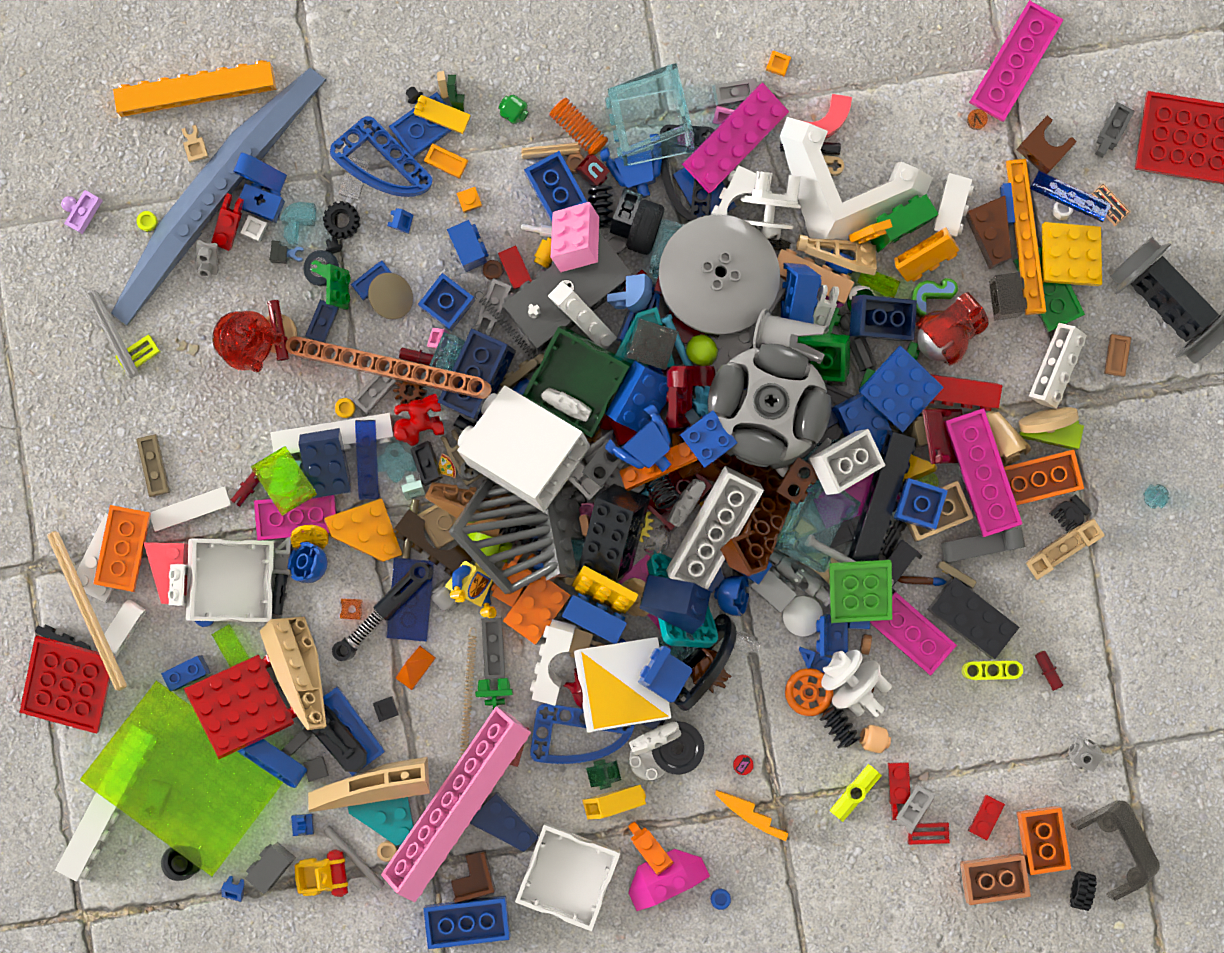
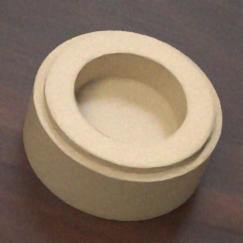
M384 841L378 846L377 855L382 861L390 862L398 848L390 841Z

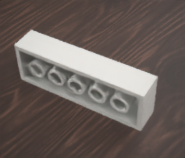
M724 466L666 569L669 578L693 582L708 590L725 560L720 549L741 532L764 491L760 483Z

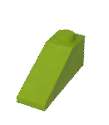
M1076 421L1069 426L1056 429L1052 433H1024L1021 431L1018 433L1023 439L1078 450L1084 425Z

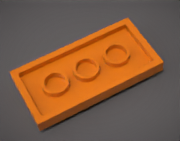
M110 505L94 579L95 585L135 592L144 542L146 541L151 517L150 512Z

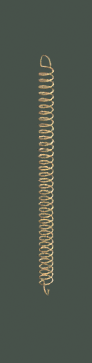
M468 642V644L476 646L475 644H472L475 642ZM473 656V657H467V659H469V660H474V659H470V658H475V656ZM470 663V664H472V665H466V666H467V667H471V666H473V665H475V664H474V663ZM472 679V680H465V682L472 683V682H469V681H473L474 679ZM466 697L470 699H464V701L472 700L471 697ZM463 703L464 705L472 707L471 705H468L471 703ZM463 711L464 713H468L465 715H471V713H469L468 711Z

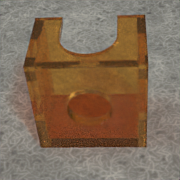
M341 598L342 611L340 619L361 620L363 600ZM349 606H355L356 611L350 613L348 611Z

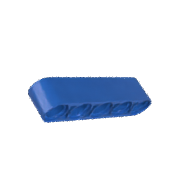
M264 739L237 751L292 788L298 786L307 772V769L302 764Z

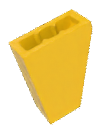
M633 785L582 800L587 820L601 819L646 805V794L641 785Z

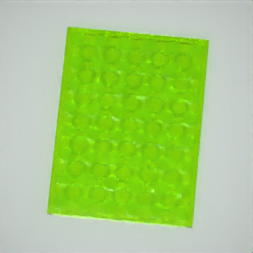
M157 680L80 778V781L211 877H213L283 784L282 781L237 751L218 760L192 706Z

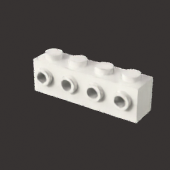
M1058 323L1029 394L1030 398L1040 405L1057 409L1062 400L1066 385L1070 380L1073 368L1078 361L1080 351L1085 344L1087 337L1085 333L1075 326Z

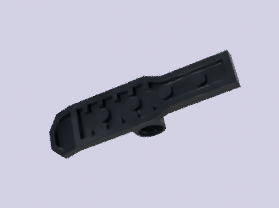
M277 681L275 684H276V685L280 688V690L283 692V690H282V688H281L279 682ZM324 704L326 727L311 731L345 772H358L366 765L368 752L330 707Z

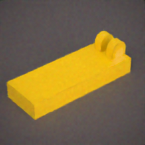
M423 95L418 98V103L415 105L413 112L418 117L464 134L471 115Z

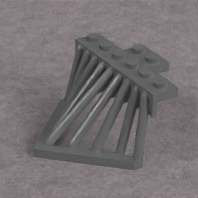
M487 478L481 483L449 530L450 535L504 594L516 592L543 576H546V580H552L556 577L573 578L578 575L571 540L580 541L585 538L582 535L579 520L581 515L578 500L563 499L561 490L545 512L531 504L475 513L476 510L482 511L488 508L525 501L517 495L483 501L484 498L490 499L512 493L504 487L490 490L498 484ZM521 513L534 514L531 516H524L466 526L467 523H474L477 521L493 519L498 517L510 516ZM520 525L536 526L533 529L479 541H472L467 535ZM526 538L539 539V541L491 556H486L480 550L481 548ZM534 550H541L540 555L505 570H499L493 564ZM539 563L544 565L543 568L513 584L507 579V577Z

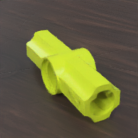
M867 764L852 784L847 786L846 791L829 811L844 822L859 802L864 800L866 794L882 775L871 765ZM855 787L861 791L858 798H852L850 795L851 790Z

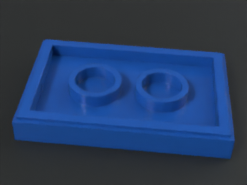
M438 92L429 97L446 105ZM415 108L389 126L405 150L413 158L429 148L432 143H436L453 131L414 115Z
M683 168L674 173L673 177L691 207L694 177L686 168ZM723 182L712 191L710 215L715 205L719 206L722 201L719 196L725 187ZM700 190L697 193V198L699 200L706 199L708 192ZM734 201L728 206L727 213L737 207ZM696 203V205L700 206V211L695 215H697L698 218H700L703 215L705 216V214L702 211V205Z

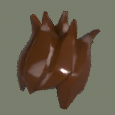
M702 649L706 656L692 669L690 677L693 680V684H696L709 668L718 653L717 651ZM723 668L708 690L714 693L713 685L725 689L726 685L723 682H726L732 676Z

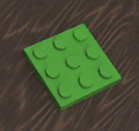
M891 560L829 563L831 623L892 620Z

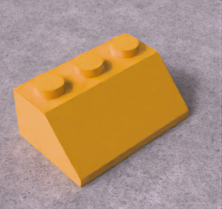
M947 227L895 257V267L907 282L910 280L914 282L923 276L922 273L928 269L933 271L940 266L939 263L943 260L949 261L956 257L959 247Z

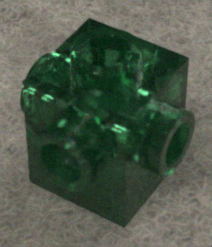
M605 759L593 762L594 766L586 768L591 788L599 786L600 790L612 787L611 783L621 781L617 760L606 762Z

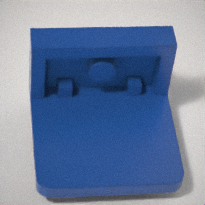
M830 614L820 616V619L816 622V631L820 632V639L816 642V652L820 653V657L833 655L838 651L848 652V622L831 623Z
M661 646L655 648L650 656L651 661L640 672L639 676L641 678L638 683L669 703H672L676 700L692 673V668L669 654L671 649Z

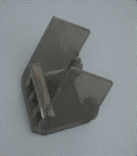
M1116 800L1070 824L1072 828L1081 830L1097 822L1099 828L1104 832L1110 833L1119 830L1137 866L1127 872V883L1106 893L1107 897L1114 901L1144 887L1160 869V863L1131 806L1123 800Z

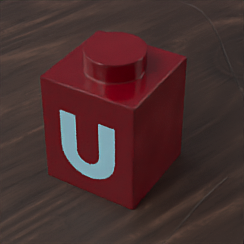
M594 154L587 155L574 169L590 186L602 185L608 178L606 175L610 172Z

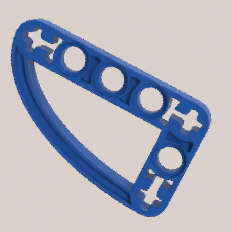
M370 116L360 119L331 145L330 156L347 172L372 188L401 197L419 196L431 188L433 181L431 175ZM365 124H366V125L371 124L372 126H371V129H370V128H366V129H365V128H364V125H365ZM351 134L357 135L359 141L352 143L348 140V136ZM384 136L387 139V143L381 145L377 143L376 138ZM368 140L413 186H400L383 181L369 174L347 157ZM345 142L346 146L343 148V154L340 152L335 153L336 148L341 149ZM392 150H398L401 153V156L399 158H393L391 157L390 152ZM406 164H412L415 167V170L413 172H407L405 171L404 166ZM420 179H421V180H425V179H426V180H427L426 185H425L424 183H423V184H419Z
M544 703L536 711L530 756L536 762L551 764H573L596 760L621 748L631 737L634 725L627 727V730H623V727L601 730L622 734L618 740L603 749L577 755H548L553 723L586 728V724L580 722V715L584 713L583 709ZM548 707V711L555 712L554 708H558L557 720H552L553 715L543 718L540 710ZM562 710L570 711L571 719L569 721H562L560 719V712ZM538 728H547L548 736L546 738H539L537 736ZM535 740L540 742L547 741V746L542 745V751L545 752V755H542L541 758H537V754H534V750H538L539 744H535Z

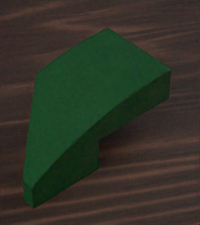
M448 75L447 91L450 103L453 108L464 112L465 94H457L456 75Z

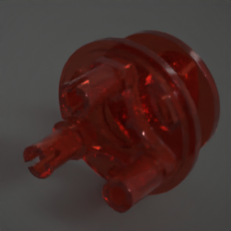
M248 310L229 312L221 317L214 327L212 342L217 354L232 368L260 372L263 368L262 362L271 351L272 343L280 346L283 344L284 338H282V333L273 331L269 321L262 314Z

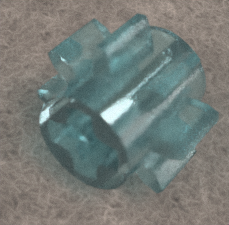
M1150 484L1143 494L1146 496L1144 498L1145 503L1153 509H1156L1158 506L1162 509L1170 499L1168 497V490L1161 484H1157L1155 487Z

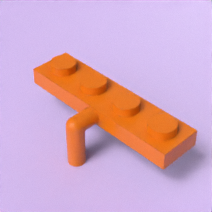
M686 442L670 448L664 455L671 463L664 472L654 464L650 468L644 467L642 469L631 465L620 470L619 473L625 489L629 491L695 462L698 458Z

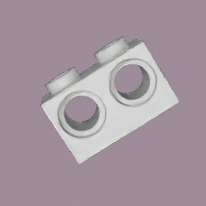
M580 461L568 480L591 500L605 485L601 487L583 474L582 471L586 465Z

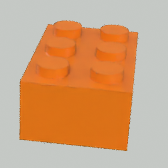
M543 576L527 586L503 622L536 645L544 635L546 625L550 626L552 619L554 620L571 595L552 581L546 580V577Z
M1051 806L1018 811L1017 819L1027 873L1036 875L1071 869L1062 808Z

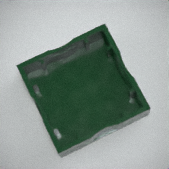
M559 326L545 351L541 365L533 374L522 396L592 438L597 434L603 423L606 412L630 370L632 363L567 327ZM548 388L564 392L592 409V413L586 422L573 418L544 401L541 397L542 393Z

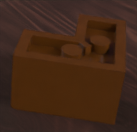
M486 850L465 856L470 875L451 880L455 903L495 892L496 888Z

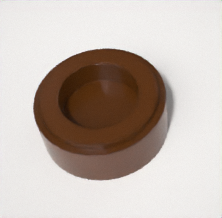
M496 260L487 261L483 266L484 276L491 281L493 278L498 280L503 274L502 265Z

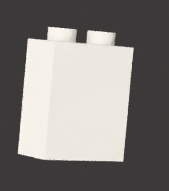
M504 385L498 395L492 393L484 401L481 409L483 415L474 427L470 425L463 430L458 439L459 449L457 451L468 466L545 512L591 446L582 431Z

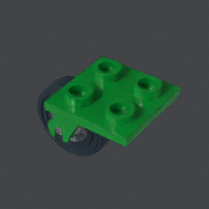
M317 250L312 252L304 262L303 271L306 279L313 285L326 286L327 305L348 310V304L350 303L349 284L351 282L349 270L339 267L337 258L328 251Z

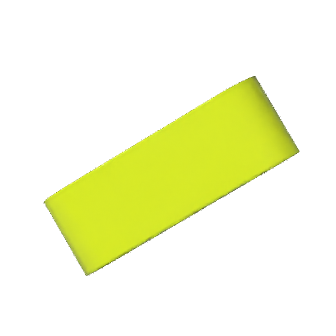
M1011 660L969 661L963 664L961 672L966 679L970 680L1017 679L1023 674V666L1018 661ZM992 664L997 668V672L993 676L989 675L987 671L988 667ZM1011 664L1017 667V672L1014 675L1008 673V667ZM970 665L976 667L977 671L974 676H970L967 672Z

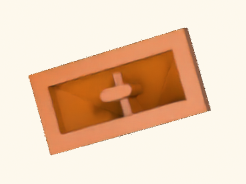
M419 646L405 662L396 679L412 690L436 657Z

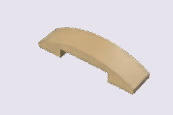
M1091 519L1050 543L1029 559L1026 565L1035 579L1038 580L1052 571L1053 567L1085 546L1089 547L1105 535L1095 519Z

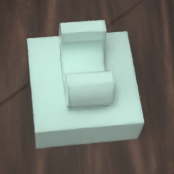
M413 474L405 476L407 484L401 485L406 500L426 495L421 480L416 481Z

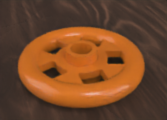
M813 668L798 670L788 679L785 687V697L789 706L796 713L804 716H816L823 713L830 706L834 694L833 690H825V696H819V688H823L821 685L824 676L823 672ZM809 676L817 678V683L808 682ZM798 680L803 683L799 690L794 687ZM806 689H812L813 694L807 695ZM798 695L804 701L801 705L794 699ZM817 700L819 706L810 708L809 702Z

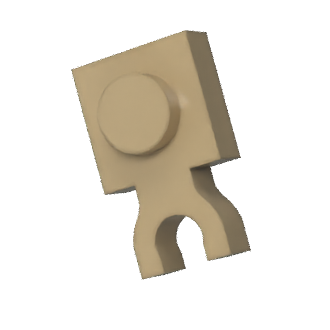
M196 125L192 126L194 130L192 134H187L186 128L181 129L183 135L188 140L183 145L189 163L209 158L204 139L202 137L198 138L199 131Z

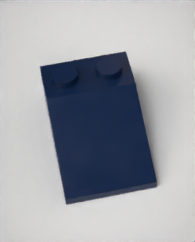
M648 575L639 608L693 634L704 624L711 591L693 582Z

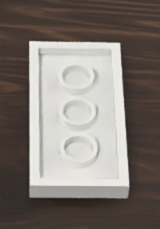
M105 513L76 571L86 594L105 603L108 602L114 588L95 585L94 579L108 513Z

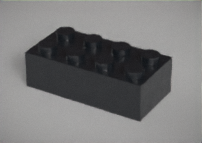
M955 577L948 581L927 609L990 659L997 658L1020 628Z

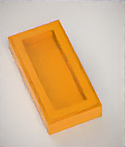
M433 143L424 159L425 163L458 179L461 178L469 162L467 159Z

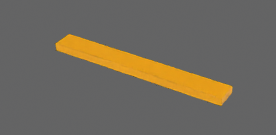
M1027 160L1006 161L1008 183H1011L1015 215V223L1013 225L1025 315L1046 313Z

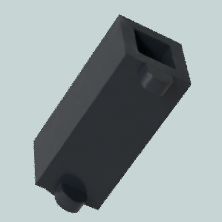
M904 540L898 543L886 559L891 560L892 579L894 584L915 557L918 559L923 557Z

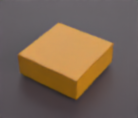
M772 51L766 71L784 77L791 57Z

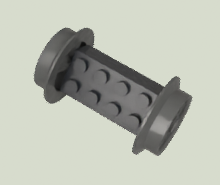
M1151 237L1110 275L1118 284L1115 294L1120 293L1131 283L1136 293L1141 295L1148 302L1149 306L1159 313L1163 321L1169 324L1176 331V334L1187 342L1176 353L1175 357L1178 358L1186 355L1195 364L1224 340V310L1218 314L1165 257L1161 256L1171 246V243L1160 245Z

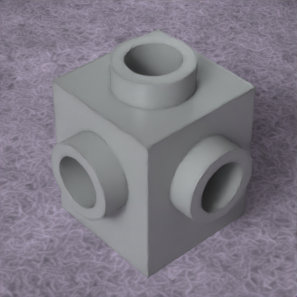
M1079 737L1076 742L1071 744L1068 753L1074 766L1079 769L1084 767L1092 772L1095 771L1104 757L1101 749L1095 742L1090 739L1083 740Z

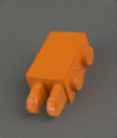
M523 554L515 556L514 560H511L510 563L506 562L502 570L517 565ZM531 554L529 555L528 559L533 558L536 555ZM526 569L507 577V579L513 584L533 572ZM494 583L491 591H493L491 596L513 607L525 587L511 594H504Z

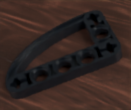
M669 124L663 126L660 130L661 145H659L662 153L661 176L666 193L675 209L686 220L692 221L698 218L695 214L699 213L700 206L696 205V203L701 204L705 216H709L712 192L708 193L706 199L699 200L697 193L705 189L695 178L691 212L679 201L670 176L668 144L699 147L706 140L704 136H707L708 132L712 134L715 129L707 126ZM671 130L673 134H679L680 140H678L676 135H671L670 139H667L665 134ZM686 131L694 132L693 139L685 140L683 137Z
M720 614L714 619L718 640L710 648H705L712 650L723 639L717 655L694 687L688 691L683 686L674 701L683 711L691 709L707 692L725 667L733 651L737 630L735 623L726 614ZM686 647L676 658L693 668L706 654L702 650L703 648ZM696 649H698L697 653L694 654L693 656H691V654L693 653V651H695ZM683 696L686 698L684 702L681 700Z

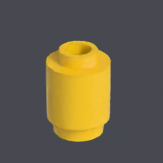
M549 237L547 240L542 239L534 255V262L547 269L549 265H552L551 262L553 261L551 259V238Z

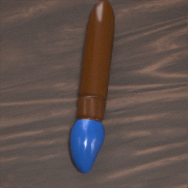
M901 576L897 580L904 584L941 586L947 583L946 580L939 577Z

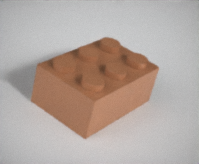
M1016 853L960 861L965 899L969 905L1031 897L1025 856L1023 854Z

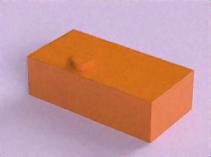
M1074 450L1004 467L1017 506L1084 489Z

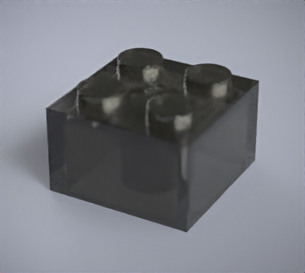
M1020 272L995 275L989 281L994 321L1018 318L1025 312V309H1027V299L1023 297L1024 279L1020 277Z
M637 317L625 356L666 370L679 331Z

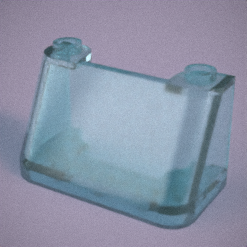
M818 478L814 485L810 484L806 491L809 493L803 502L799 501L798 504L791 502L783 528L777 537L775 549L818 572H825L829 568L831 557L812 546L807 547L805 545L809 535H813L816 540L830 547L843 520L856 517L861 503L844 490L837 494L826 495Z

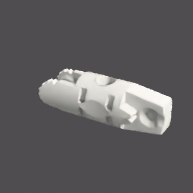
M548 388L542 393L541 397L544 401L573 418L586 422L592 413V409L564 392Z
M672 721L642 734L629 742L634 755H638L675 740L681 736V731L679 730L678 723Z

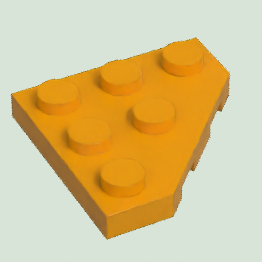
M382 498L324 518L331 538L341 541L362 553H366L381 562L402 555Z

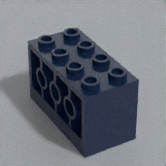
M471 328L452 371L485 380L491 385L490 395L492 393L497 394L516 350L504 342ZM463 380L459 381L458 388L462 387ZM479 384L477 386V392H479L482 389V384ZM443 390L438 403L479 421L483 415L481 412L483 403L487 398L479 399Z

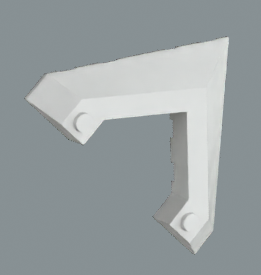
M787 117L780 134V140L784 147L791 175L801 176L798 202L801 205L800 209L804 216L809 238L848 241L850 240L848 235L877 222L876 218L886 212L889 215L896 206L909 204L908 200L914 196L922 197L927 194L933 177L909 164L897 162L888 182L841 201L821 152V147L828 131L810 123ZM820 248L827 252L833 250V248Z

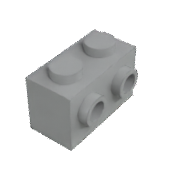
M771 568L759 585L752 582L750 587L781 613L797 595L794 592L796 588L788 581L782 582L779 579L781 575Z

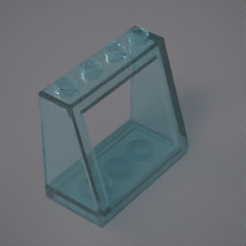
M677 63L667 65L607 89L608 97L605 98L607 109L612 111V114H609L611 126L615 125L616 130L613 131L615 143L619 142L620 147L616 148L618 159H623L624 166L695 151L692 123ZM672 91L680 127L629 146L619 101Z

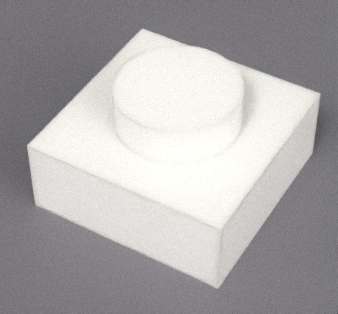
M248 215L240 233L260 242L268 224Z

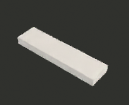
M224 486L150 512V519L155 532L227 508L232 506V503Z

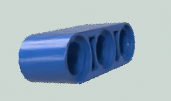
M240 153L233 171L269 191L273 190L278 193L281 192L287 178L285 173L246 153Z

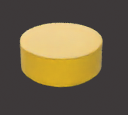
M342 398L336 402L335 412L338 416L347 419L354 415L356 407L353 401L348 398Z

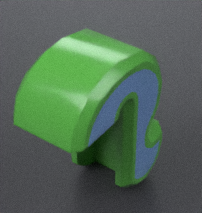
M944 278L940 285L930 280L920 282L911 295V300H917L916 315L921 318L926 317V299H952L958 292L957 283L948 278Z

